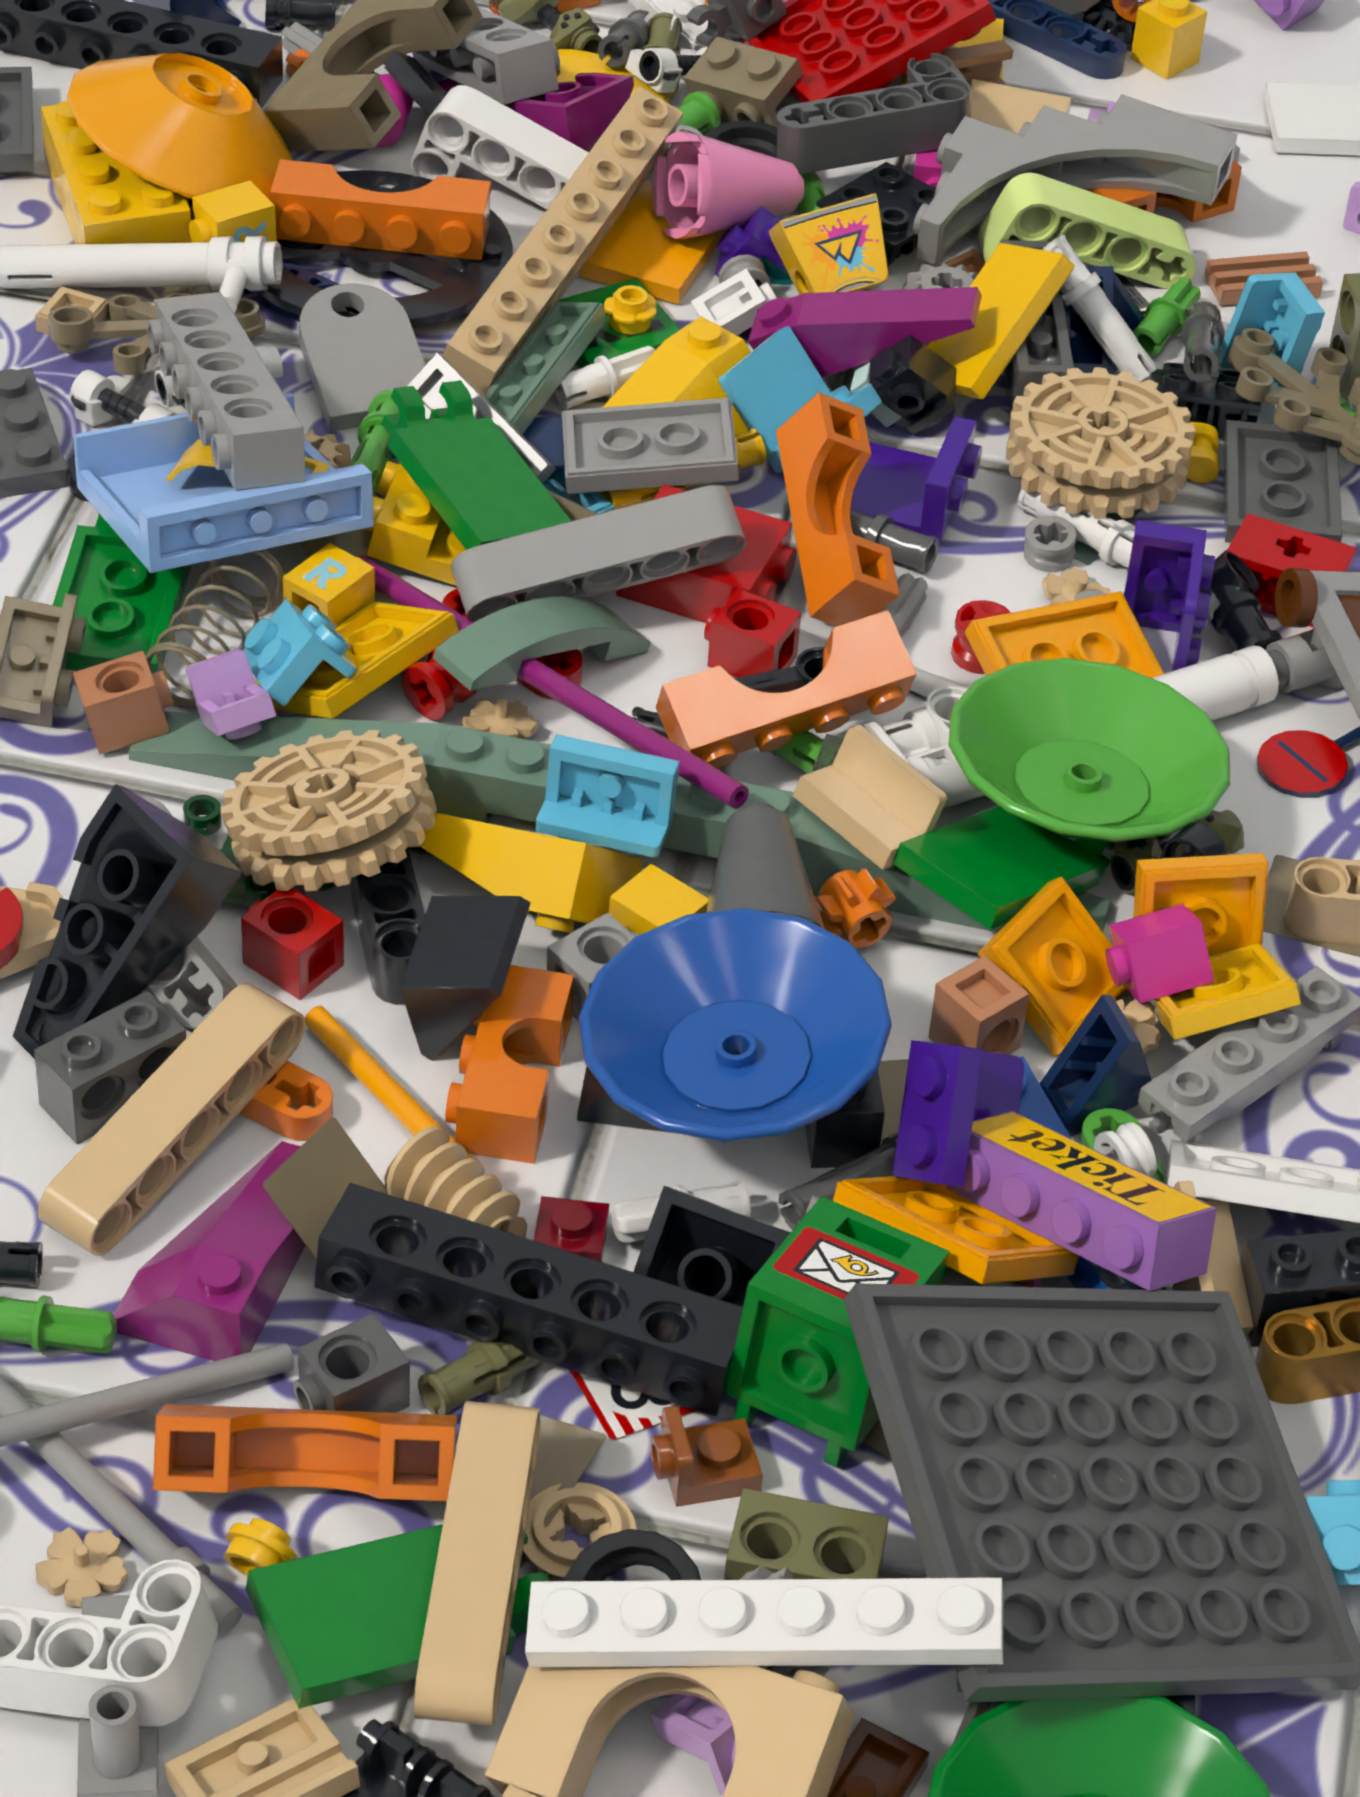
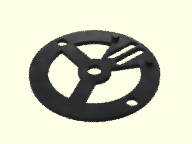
M352 170L337 172L346 182L356 187L376 192L394 193L410 191L433 181L424 177L389 171ZM390 184V185H394V186H396V187H393V188H383V187H380V186H378V185ZM491 209L489 229L482 260L471 259L463 272L423 254L386 250L369 252L357 247L277 239L280 245L318 249L308 250L281 247L283 263L306 265L340 259L346 265L357 270L367 272L392 271L433 289L416 295L395 297L405 309L412 328L445 322L471 312L513 256V246L509 232L501 219ZM283 265L280 285L268 286L266 291L256 292L278 307L300 316L307 301L323 289L300 279ZM340 307L334 310L337 314L344 317L356 316L349 313L350 311H356L352 307Z

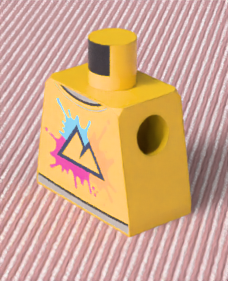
M876 193L780 220L769 230L771 240L799 295L821 292L872 291L888 281V268Z

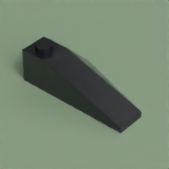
M118 784L113 786L80 837L73 860L81 862L69 900L59 898L53 919L61 921L49 957L43 958L37 963L12 1036L34 1059V1049L138 996L206 928L242 874V871L203 834Z

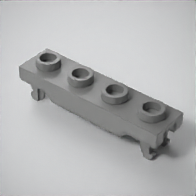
M1318 966L1314 967L1295 981L1299 992L1300 1005L1232 1024L1141 1087L1138 1103L1146 1112L1152 1116L1154 1115L1153 1120L1149 1122V1127L1158 1133L1171 1120L1174 1128L1173 1133L1180 1137L1181 1141L1194 1143L1196 1136L1220 1118L1229 1120L1314 1060L1323 1048L1331 1051L1337 1047L1342 1039L1340 1033L1360 1019V997Z

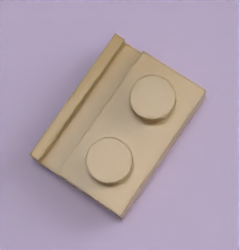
M294 1698L164 1763L168 1785L177 1797H341L360 1787L357 1764L353 1759L348 1760L342 1753L340 1742L311 1705L299 1709Z

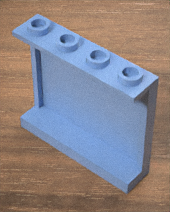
M291 393L284 394L295 412L294 396ZM187 413L73 435L77 488L150 573L374 526L372 472L363 464L335 469L305 438V457L327 463L329 465L328 471L311 474L314 469L305 466V482L235 490L224 470H217L215 467L198 465L182 470L171 482L166 480V477L184 452L200 438L197 422H190Z

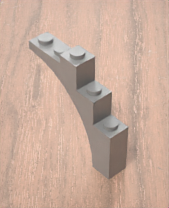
M1123 94L1120 95L1110 113L1103 111L1096 123L1043 105L1033 122H1025L1018 134L965 116L953 134L946 133L938 148L936 161L942 164V170L934 199L930 205L926 203L921 205L913 224V234L918 235L916 258L936 265L957 239L986 219L1006 184L1012 178L1023 173L1040 174L1084 190L1096 188L1135 189L1172 194L1212 205L1230 175L1238 134Z

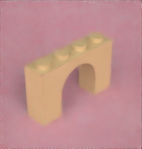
M528 1665L484 1776L502 1795L507 1786L511 1784L538 1797H583L604 1741L614 1725L632 1708L647 1700L664 1695L682 1694L699 1697L715 1704L729 1715L732 1722L736 1744L735 1759L722 1797H827L856 1716L845 1697L839 1694L841 1688L839 1684L825 1676L802 1669L796 1670L794 1678H790L766 1670L767 1666L529 1667Z

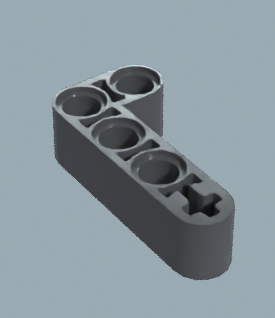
M932 53L930 54L931 58L915 62V58H911L907 63V84L792 104L779 110L777 113V158L793 163L798 173L804 174L938 150L946 133L953 134L965 116L971 117V87L954 62L945 55Z

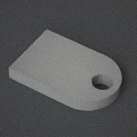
M357 283L334 285L316 293L303 307L299 323V344L329 432L359 427L363 418L368 415V408L374 396L381 391L407 386L425 367L423 356L405 309L393 296L381 289ZM340 307H352L358 310L360 314L353 317H344L337 314L334 310Z

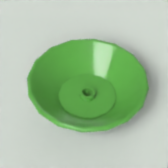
M1070 658L1014 663L974 681L950 711L949 748L968 782L1007 813L1064 837L1089 841L1118 842L1167 836L1207 817L1231 784L1229 747L1208 714L1168 684L1119 665Z

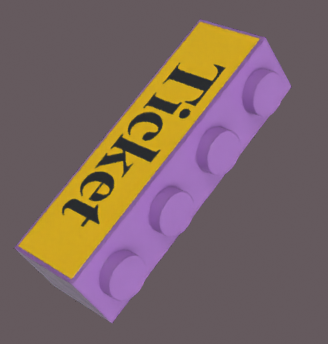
M1014 1111L973 1121L964 1187L947 1185L948 1190L1148 1291L1207 1273L1217 1208Z

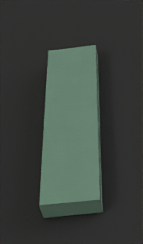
M555 301L484 394V397L522 435L607 321L603 304Z

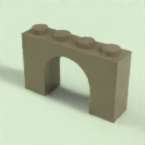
M356 0L263 111L283 138L289 152L374 149L402 114L377 73H370L383 65L394 51L408 54L418 51L457 49L483 16L474 0Z

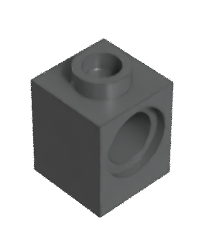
M374 1313L298 1347L299 1379L293 1382V1390L300 1409L397 1413L410 1407V1361Z

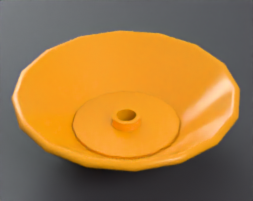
M167 53L103 60L73 75L67 100L78 126L106 155L141 178L192 199V197L250 180L270 200V189L279 160L293 161L283 138L248 88L233 74L219 65L200 57L183 53Z

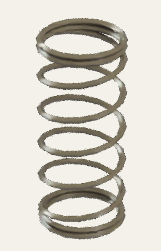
M266 549L251 552L261 556L274 570L278 586L273 594H271L263 581L251 572L235 566L221 565V558L212 560L208 570L199 577L195 589L186 596L182 608L172 616L168 628L159 635L156 645L146 654L145 657L151 674L153 673L151 661L156 654V661L166 678L183 692L193 695L192 690L176 682L166 671L161 660V651H175L188 666L193 663L188 661L184 655L192 658L195 662L207 658L184 644L176 643L174 631L187 629L197 643L211 653L217 655L225 653L211 648L193 632V630L200 631L219 642L226 652L231 651L225 642L212 631L196 625H190L188 611L200 609L214 627L226 634L241 637L239 649L244 650L245 639L250 630L244 632L239 623L225 611L203 605L201 592L210 589L214 590L216 596L226 607L237 614L254 618V627L260 621L259 617H263L270 612L273 602L283 592V576L285 575L277 559ZM222 570L237 571L251 577L262 587L266 597L249 596L237 590L227 581ZM214 575L216 576L221 586H217L215 584ZM209 577L211 585L202 586L204 580ZM219 590L228 592L232 597L246 603L252 613L241 611L228 603L219 593ZM196 596L198 604L189 606L191 599ZM253 605H266V607L258 613ZM206 610L223 615L235 625L239 632L225 629L216 623ZM183 615L185 624L176 625L178 618ZM169 635L170 642L163 643L164 638ZM170 692L175 705L189 708L197 707L195 699L182 698Z

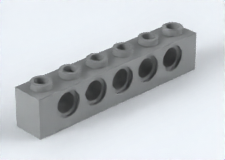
M216 292L154 299L155 320H148L147 337L150 351L152 354H159L163 375L172 377L176 398L185 400L188 419L190 422H197L203 446L210 445L215 468L217 470H224L235 490L305 482L304 427L222 293Z

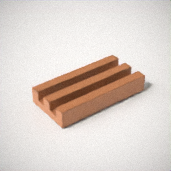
M1307 251L1209 259L1206 262L1204 274L1220 306L1237 305L1248 277L1253 274L1296 272L1314 298L1321 296L1323 286L1321 277L1315 276L1316 268L1314 264H1309L1310 257Z

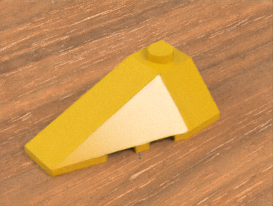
M700 316L667 338L603 407L728 398L719 384V377L747 356L750 350L744 339ZM731 403L734 433L736 436L746 432L748 428Z
M433 812L436 820L435 825L432 829L424 830L426 840L420 845V847L495 896H521L531 902L528 911L537 913L536 926L567 933L573 932L575 921L588 924L609 913L610 896L640 873L643 859L587 843Z

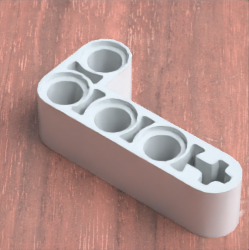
M458 85L450 89L426 121L412 156L410 168L413 176L434 180L437 176L456 177L466 164L541 207L548 209L589 152L480 91L466 85Z
M179 1559L163 1560L151 1565L141 1573L135 1582L121 1619L0 1604V1707L90 1719L89 1701L94 1693L103 1687L117 1685L129 1689L134 1694L137 1701L139 1726L161 1727L175 1722L186 1713L193 1702L218 1632V1623L198 1570L190 1563Z

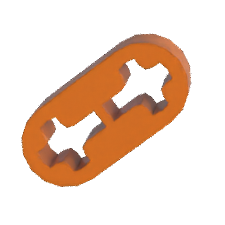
M286 1061L239 1113L286 1138L295 1141H307L333 1117V1091L322 1078Z

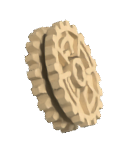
M1095 367L1092 373H1083L1079 368L1067 369L1066 376L1060 377L1054 373L1043 375L1042 385L1030 382L1024 387L1023 396H1016L1010 416L1006 460L1010 461L1009 472L1011 476L1022 478L1021 488L1026 493H1040V502L1047 506L1059 503L1065 506V513L1077 515L1082 510L1089 511L1093 518L1105 519L1108 513H1117L1122 518H1131L1134 516V510L1142 509L1147 513L1158 510L1159 500L1170 503L1176 498L1177 489L1184 488L1195 436V424H1190L1191 413L1187 407H1177L1178 397L1172 392H1159V384L1150 379L1139 382L1134 380V373L1122 371L1118 375H1112L1108 373L1106 368Z
M343 730L332 738L325 739L320 734L309 737L307 743L300 746L291 743L279 748V755L273 758L261 757L253 762L255 770L252 772L240 773L234 779L236 788L225 791L223 795L225 806L220 807L224 825L227 828L229 837L233 840L231 842L232 851L244 876L252 874L254 883L260 886L274 881L276 889L281 891H288L296 885H304L305 891H317L324 883L334 882L337 887L350 884L354 876L363 874L371 877L380 873L379 866L386 862L399 863L407 857L406 848L420 846L426 840L424 830L434 827L436 820L433 812L437 811L433 792L429 790L428 783L424 780L427 777V771L423 756L420 757L418 747L414 743L405 745L403 737L397 734L382 738L379 730H368L362 735H353L352 730Z

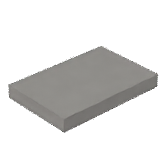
M731 398L562 411L567 494L662 487L663 484L677 486L739 481Z

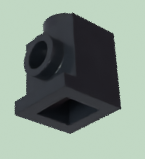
M909 335L890 348L881 350L870 360L869 384H872L884 405L907 421L906 429L912 434L918 433L955 410L956 368L912 335Z

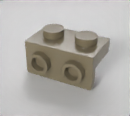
M716 37L685 75L684 81L689 94L700 91L707 94L715 102L722 122L754 121L777 127V112L775 108L803 72L797 58Z
M65 593L62 607L5 596L0 614L1 718L52 728L56 707H68L74 676L73 671L65 670L69 652L81 653L87 618L77 617V595Z

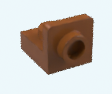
M678 1406L663 1408L661 1435L651 1436L650 1439L651 1459L656 1478L658 1480L668 1479L676 1507L740 1497L743 1488L761 1491L763 1475L745 1418L684 1428Z

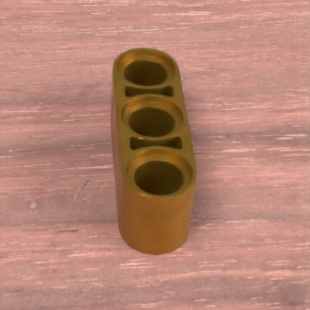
M1360 1297L1285 1310L1274 1314L1266 1321L1255 1364L1268 1399L1281 1404H1298L1360 1392Z

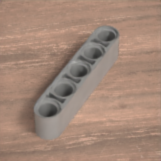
M711 485L479 545L457 555L452 561L451 569L466 616L471 621L476 622L506 607L534 599L555 596L589 598L721 563L740 554L745 549L747 541L728 489L720 485Z

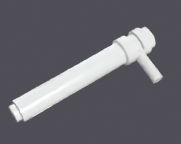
M232 236L212 237L210 242L0 245V287L2 289L60 288L61 286L67 288L211 286L214 292L222 293L231 310L235 313L244 289H248V291H266L268 286L280 285L282 280L283 262L280 244L278 241H267L265 236H248L245 242H235Z

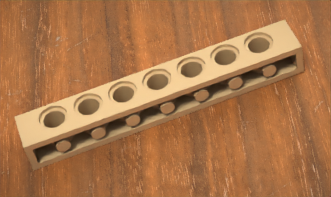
M641 86L637 87L448 342L442 356L447 358L483 396L555 301L558 302L650 176L654 170L657 156L665 155L670 143H664L669 135L675 133L684 112Z

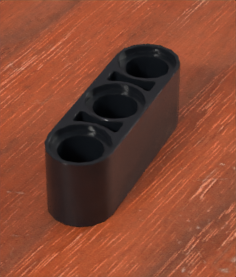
M409 848L405 849L407 857L399 863L386 862L379 866L381 872L376 875L367 877L360 874L351 879V898L372 989L381 1000L394 1005H405L399 987L425 917Z

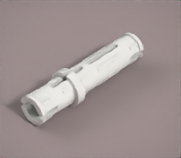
M1064 234L1043 247L1041 250L1064 254L1075 265L1073 271L1060 288L1063 292L1061 298H1063L1064 304L1066 306L1070 304L1073 306L1120 373L1122 371L1134 373V380L1139 382L1147 378L1158 366L1143 349L1134 333L1106 297V294L1099 286L1102 280L1097 273L1093 272L1091 274L1073 251Z
M1021 489L1018 497V502L1020 503L1018 507L1021 510L1035 517L1057 516L1066 519L1076 529V540L1094 548V550L1099 552L1100 559L1112 566L1121 564L1128 568L1135 532L1134 525L1123 519L1115 521L1108 517L1105 519L1093 518L1089 511L1082 510L1077 515L1065 513L1064 505L1056 503L1052 506H1047L1040 502V493H1026Z

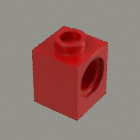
M738 588L722 608L715 607L706 622L704 639L709 641L707 666L713 668L720 665L729 675L736 678L790 667L798 654L801 612Z
M294 888L288 891L276 890L266 899L255 902L247 910L246 914L241 917L243 964L298 1000L304 998L344 966L343 919Z

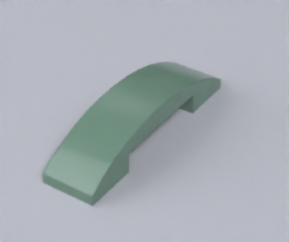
M555 596L518 603L479 619L435 649L433 659L467 689L473 691L516 681L523 660L588 647L603 661H610L646 653L651 642L603 604L581 597Z

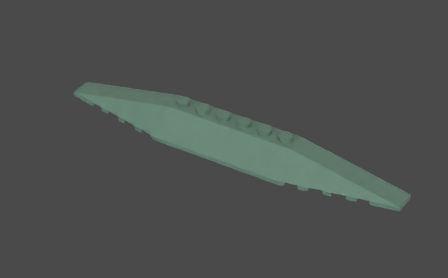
M164 712L170 733L132 744L128 750L129 760L234 781L240 773L255 770L253 762L261 757L273 758L279 755V748L290 743L300 746L306 744L309 737L322 734L325 739L332 738L343 730H352L353 735H362L368 730H379L382 738L397 734L403 737L405 745L414 743L418 747L420 757L423 756L427 771V777L424 780L428 783L429 790L433 792L437 807L436 813L489 823L492 814L536 822V817L545 801L551 744L443 723L278 716L260 721L262 729L254 734L238 739H227L225 734L217 736L204 726L199 713ZM678 775L673 823L662 848L718 858L726 821L743 806L734 809ZM740 782L747 786L749 790L748 799L743 806L751 803H766L788 816L814 896H819L823 884L834 874L844 870H854L859 873L862 869H867L873 879L881 877L894 894L896 900L887 906L889 911L993 932H999L1006 925L1003 924L989 930L898 867L892 866L882 870L792 796L794 792ZM1085 891L1076 894L1082 905L1104 933L1110 900Z

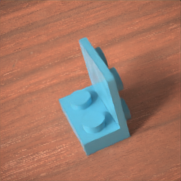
M789 326L776 331L719 377V384L727 397L731 398V403L748 430L754 428L758 431V436L761 435L766 448L767 460L776 474L783 472L776 430L818 392L863 409L864 417L882 403L871 383L852 392H849L846 386L830 392Z

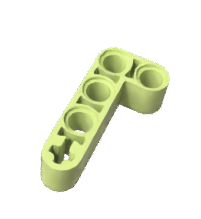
M1036 173L1019 174L1006 184L978 233L979 245L985 263L999 245L1000 240L1051 242L1064 234L1073 251L1082 262L1094 266H1113L1115 273L1160 288L1169 289L1180 278L1191 279L1196 270L1195 259L1181 224L1169 218Z

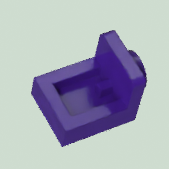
M761 206L741 227L733 224L724 233L717 245L720 256L715 275L719 277L722 266L729 259L747 254L756 256L758 259L764 255L787 272L769 234V230L780 220L784 219L776 217Z

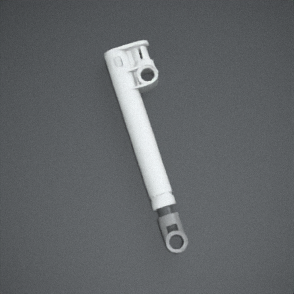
M1314 626L1312 630L1272 642L1267 645L1265 650L1260 646L1253 645L1234 651L1231 654L1218 656L1152 678L1171 686L1205 711L1212 721L1242 712L1248 708L1269 703L1276 698L1278 691L1287 694L1315 684L1327 689L1336 690L1344 688ZM951 686L932 691L927 697L925 707L907 712L901 721L882 727L874 721H867L861 724L946 793L947 801L943 809L985 796L968 782L949 748L950 711L967 691L960 687Z

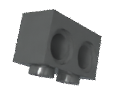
M148 990L34 1049L39 1105L76 1144L89 1139L109 1121L186 1039V1029Z

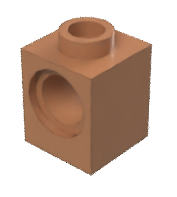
M144 651L73 672L99 755L170 733L163 711L164 708L174 705L163 670L151 674Z
M983 956L936 983L928 1038L934 1043L971 1047L1009 1055L1021 1047L1029 993L988 957Z

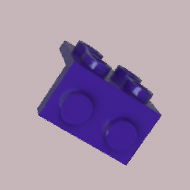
M955 416L937 458L876 443H869L872 455L858 477L852 495L850 510L874 518L879 514L892 517L895 525L927 536L937 537L941 542L953 513H960L963 508L967 494L968 478L975 479L978 472L982 446L974 444L977 421Z
M1136 520L1124 597L1140 627L1177 632L1172 671L1197 664L1202 639L1194 638L1192 634L1201 635L1202 629L1205 630L1210 602V594L1199 593V590L1210 591L1215 556L1204 554L1207 530Z
M911 1040L892 1176L964 1187L973 1121L1010 1111L1019 1114L1025 1070L1022 1059L1014 1055L983 1051V1049Z

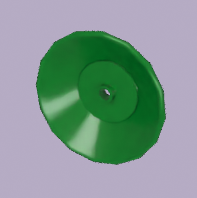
M1162 1696L1006 1701L971 1720L934 1767L928 1797H1271L1268 1785L1225 1733Z

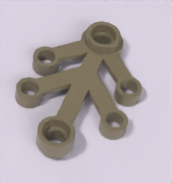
M172 292L164 296V298L194 294L189 292ZM120 294L109 299L110 321L93 322L92 311L81 306H63L49 313L50 339L56 343L58 350L66 353H76L86 350L91 339L139 337L130 343L116 345L112 349L113 369L122 375H136L147 369L146 356L152 354L147 337L148 320H155L154 305L141 301V298L136 295ZM241 298L234 315L252 342L256 336L264 332L266 328L265 317L259 312V305L255 301Z
M1246 328L1242 334L1237 335L1233 340L1227 357L1229 365L1240 372L1235 387L1236 392L1241 397L1250 401H1265L1276 404L1277 408L1273 421L1284 430L1291 432L1302 431L1340 441L1339 451L1342 456L1350 462L1360 465V377L1355 379L1348 396L1350 403L1355 406V417L1340 406V380L1348 364L1347 356L1333 348H1319L1311 366L1312 373L1316 375L1315 386L1275 355L1274 339L1269 333L1257 328ZM1273 378L1286 388L1272 385ZM1310 413H1311V414H1314V415L1322 416L1323 418L1310 416Z

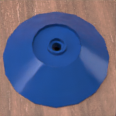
M749 908L688 914L634 937L596 973L578 1017L585 1064L615 1104L665 1132L721 1142L786 1135L839 1111L878 1071L892 1028L883 981L850 942L802 917Z

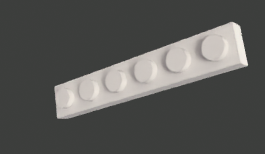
M1002 1578L531 1582L525 1654L529 1667L1003 1664Z

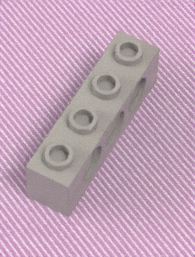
M479 6L477 7L483 17L457 49L412 52L413 57L421 65L463 85L472 87L504 105L559 90L557 71L560 68V58L553 44V39Z

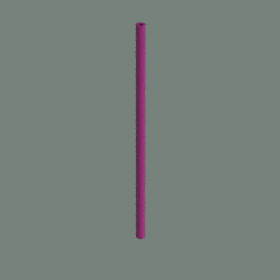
M355 556L375 567V590L397 604L453 613L459 631L474 623L367 557ZM532 658L522 661L518 673L520 679L638 751L680 761L679 776L730 807L738 809L747 801L749 795L747 786L538 660Z

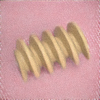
M433 1125L422 1129L409 1139L388 1166L384 1180L389 1195L514 1235L526 1237L527 1223L524 1218L517 1216L520 1208V1200L517 1195L512 1191H502L503 1185L495 1175H484L485 1168L478 1159L467 1158V1152L460 1143L449 1142L450 1136L443 1127Z

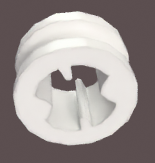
M1128 1122L1120 1125L1116 1133L1104 1131L1096 1136L1094 1150L1152 1178L1155 1176L1157 1168L1156 1156L1148 1136L1140 1126L1134 1122Z

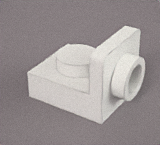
M746 268L693 299L691 303L699 317L702 316L729 332L739 335L753 326L757 309L767 302L776 299V296L767 282L758 287Z

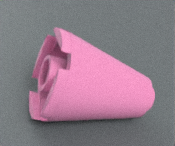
M677 131L669 135L664 143H672L667 155L657 156L654 164L652 181L654 210L656 216L666 218L670 229H663L667 236L674 239H691L728 230L733 224L741 227L761 206L776 217L787 216L794 212L804 196V180L793 163L693 132Z

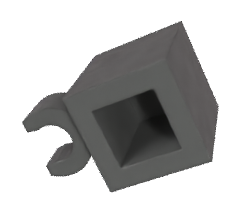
M706 0L708 6L698 5L691 9L686 17L689 22L698 26L708 20L706 30L700 33L696 40L698 43L709 47L716 37L723 38L726 30L749 41L786 15L787 12L782 0Z

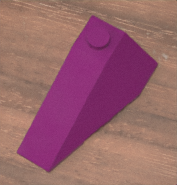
M596 72L578 73L575 76L576 82H559V90L508 103L505 106L583 150L590 152L630 98L634 88L633 76ZM450 78L438 82L446 93L451 88L463 85Z
M978 287L804 293L789 299L776 298L757 309L748 342L754 350L776 331L789 326L820 376L825 377L868 363L881 350L890 348L909 335H912L921 343L927 344L975 328L982 295Z
M281 1141L137 1271L114 1313V1318L117 1319V1333L211 1361L252 1351L306 1246L264 1189L263 1182L301 1146Z

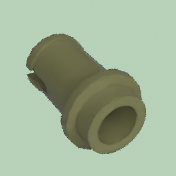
M662 12L654 15L651 19V29L647 45L642 50L646 48H669L675 55H678L676 49L680 33L682 32L681 20L677 17L670 31L674 14Z

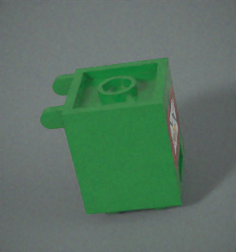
M821 1196L748 1283L725 1391L726 1395L738 1400L734 1420L745 1418L749 1427L753 1423L759 1409L826 1439L828 1443L824 1462L839 1468L848 1450L855 1452L879 1420L843 1299L855 1283L941 1285L950 1251Z

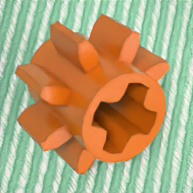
M862 869L859 873L854 870H844L834 874L823 884L819 896L816 898L817 903L823 910L820 914L825 929L850 942L856 948L871 946L882 939L888 932L891 921L894 918L887 909V906L896 900L894 894L881 877L873 879L867 869Z

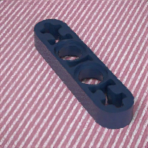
M987 0L992 6L995 17L1004 19V36L1096 79H1114L1123 73L1127 46L1118 37L1039 0Z

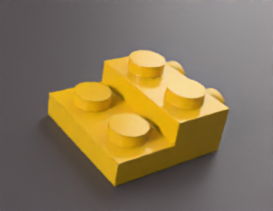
M387 461L377 494L386 496L384 500L373 496L374 526L364 528V530L373 533L366 556L457 586L451 564L454 558L466 549L400 462L397 464Z

